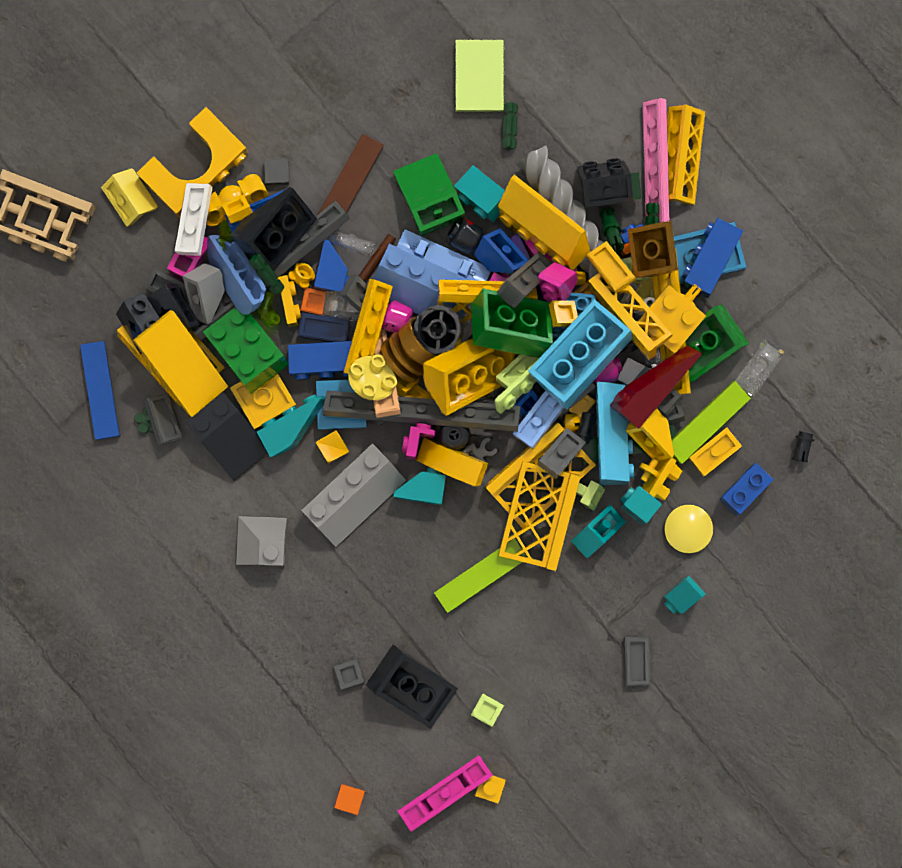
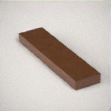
M362 134L318 214L335 200L346 213L348 212L384 147L383 144Z

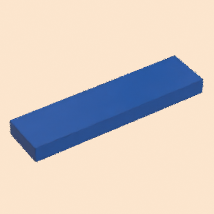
M105 341L82 344L80 347L95 440L119 437L120 431Z

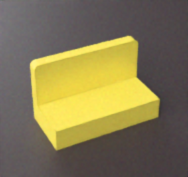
M132 168L112 175L101 187L127 227L133 225L143 214L158 208Z

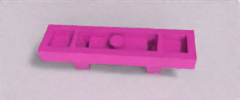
M478 755L399 809L398 813L412 832L493 775L480 755Z

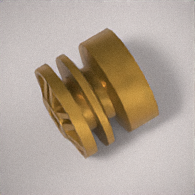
M412 317L399 329V332H394L390 338H387L381 344V352L388 366L396 375L408 382H415L424 374L423 363L438 356L427 351L414 335V324L417 317Z

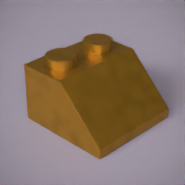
M672 221L627 229L635 278L665 275L678 270Z

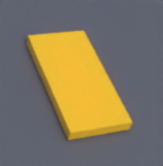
M169 310L133 340L190 417H193L229 387L173 310Z

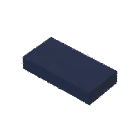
M302 312L298 337L326 342H344L347 340L350 320Z

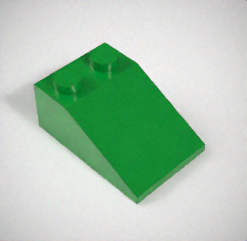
M724 305L714 306L706 312V317L686 340V346L688 345L702 354L688 370L690 384L749 345V342Z

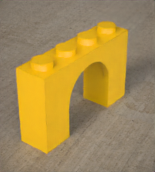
M207 107L189 122L191 129L209 146L212 152L211 165L204 175L194 180L178 179L155 157L151 158L137 172L139 178L178 218L181 217L187 183L210 184L212 187L217 182H223L230 174L228 171L233 166H240L247 158L246 154L248 151L246 147Z

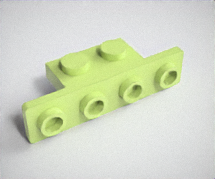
M520 354L496 376L497 382L506 389L495 399L497 412L501 414L506 409L512 408L516 400L523 393L525 394L531 390L536 380L528 373V370L539 358Z

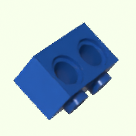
M754 463L719 500L738 516L774 479L757 463Z

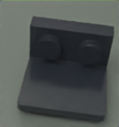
M612 158L608 159L606 163L597 164V162L589 161L583 163V166H577L578 174L582 180L585 207L633 201L631 172L625 161Z

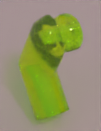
M223 220L218 225L220 233L219 245L223 247V251L226 249L225 242L231 243L232 241L230 236L232 232L227 220Z
M265 292L264 300L258 308V314L267 326L273 327L279 324L280 316L272 308L275 295Z

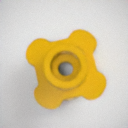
M297 263L294 266L295 269L288 273V277L299 284L300 287L308 288L309 282L316 277L310 265Z

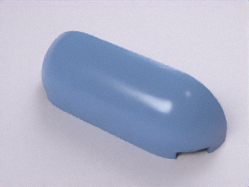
M219 235L208 236V260L210 266L220 269L223 275L224 289L240 313L247 315L254 312L264 300L266 290L264 283L249 264L248 258L236 242L230 243L219 239Z

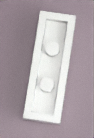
M186 184L175 252L178 255L201 256L212 194L210 184Z

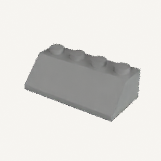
M372 443L301 511L337 547L384 503L394 491L401 487L406 480Z

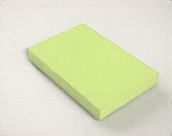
M456 40V112H503V40Z

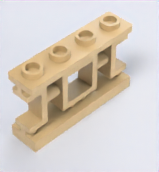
M2 169L0 174V191L6 193V196L0 208V222L4 223L8 211L17 214L18 218L14 226L23 230V232L21 233L0 225V233L8 235V240L21 245L24 241L31 244L30 248L41 253H44L45 250L54 253V258L66 262L67 258L74 261L75 252L79 246L69 242V238L76 221L88 225L89 218L93 216L95 211L94 205ZM8 185L37 195V198L27 195L22 206L12 203L16 191L9 188ZM55 202L82 214L79 215L71 212L68 222L64 223L57 220L61 209L52 203ZM32 204L51 210L43 231L24 224ZM52 229L61 231L63 234L59 243L67 247V250L41 241L38 237L48 240Z

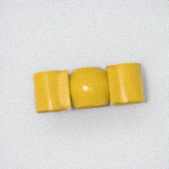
M247 175L243 180L237 181L239 186H226L218 196L216 192H213L211 194L206 225L216 226L222 223L223 220H227L222 204L243 194L249 205L268 197V192L259 175Z

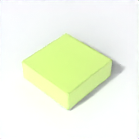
M482 693L471 715L493 727L504 705Z

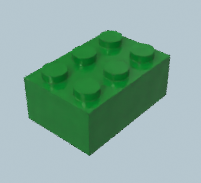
M482 288L471 303L473 345L540 358L553 344L550 302L524 297L520 304L513 308L501 298L497 291Z
M236 307L203 331L210 344L250 394L289 365L282 352L253 316L240 313Z

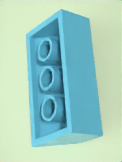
M594 299L528 370V373L551 397L567 410L632 340L631 330Z
M597 382L596 385L600 485H628L630 482L629 478H634V466L629 464L628 454H633L632 439L628 440V433L625 431L629 423L610 406L615 395L626 386L622 384Z

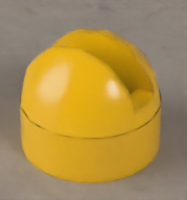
M565 413L563 428H568L573 433L578 431L579 426L575 425V423H580V418L577 415Z

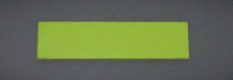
M732 381L671 439L674 451L673 457L679 464H683L751 399L736 381Z
M515 538L507 543L505 552L515 554L521 550ZM498 549L434 592V594L448 613L522 562L498 556ZM525 553L520 554V556L527 557Z

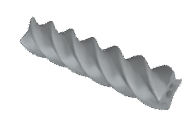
M546 145L538 150L531 151L524 159L517 163L519 168L526 172L529 185L538 194L586 231L590 251L604 243L598 240L599 234L596 225L586 219V210L582 203L573 199L572 186L567 181L560 179L559 165L553 160L548 159ZM587 256L579 264L585 272L589 273V280L599 273L587 259Z

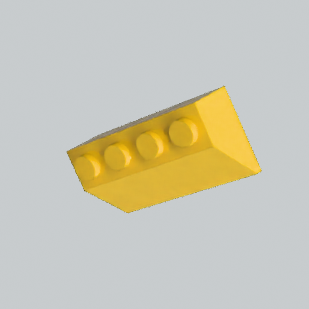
M513 175L498 204L501 221L508 227L512 225L516 228L517 233L524 240H531L536 249L543 255L546 253L550 255L553 262L573 271L586 258L587 254L591 252L586 231L517 176Z
M473 338L459 344L456 348L423 363L425 386L442 413L449 415L501 387L502 385L497 382L496 376L515 360V353L473 345Z

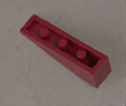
M688 345L625 386L623 390L615 395L610 406L628 423L639 429L702 354Z

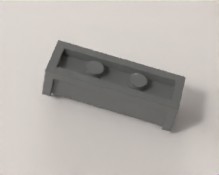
M539 251L506 279L497 293L501 295V298L506 303L516 308L524 297L540 284L539 274L549 267L552 262Z

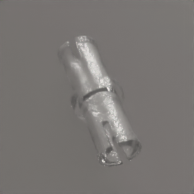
M334 231L326 238L332 245L345 248L346 252L351 253L354 251L369 257L373 256L374 253L372 251H375L376 247L375 242L357 238L356 234L353 233L348 235Z

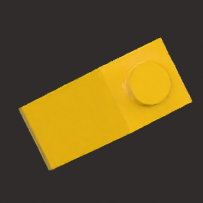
M658 408L655 409L639 429L630 423L628 424L625 431L652 459L660 461L673 458L674 451L669 423Z

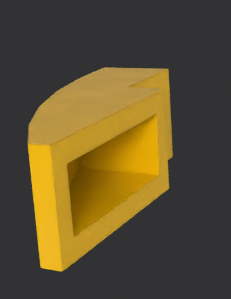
M428 438L423 439L416 461L473 486H481L488 463L469 456V454L447 448L443 444Z

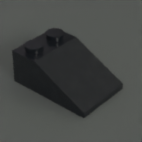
M289 187L246 216L230 236L249 259L253 255L260 254L265 259V263H268L271 269L275 271L317 218L292 187Z
M223 392L185 423L234 481L268 453L257 432Z
M395 645L391 646L366 683V686L374 694L430 729L458 689L455 685Z

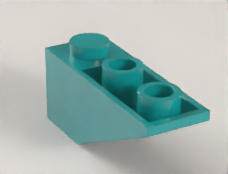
M314 394L302 401L304 405L296 409L293 406L282 412V418L278 420L272 418L262 424L263 429L257 431V434L270 458L278 457L299 444L324 404L325 396L316 397Z

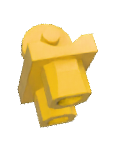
M673 458L660 461L652 459L649 465L641 463L639 468L644 473L640 479L645 482L642 488L651 496L665 500L670 493V489L663 485L665 479L668 477L672 481H676L682 473V470L675 464L676 460Z

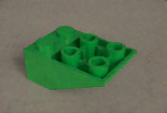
M437 153L393 171L421 237L449 226L456 220L461 221L465 219L464 209Z

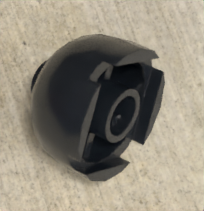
M442 305L430 306L422 314L418 315L414 324V335L430 353L439 355L456 348L461 343L464 335L463 323L459 315L451 308Z

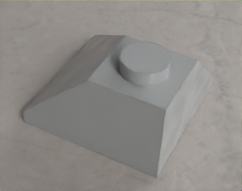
M238 516L236 565L285 566L287 518Z

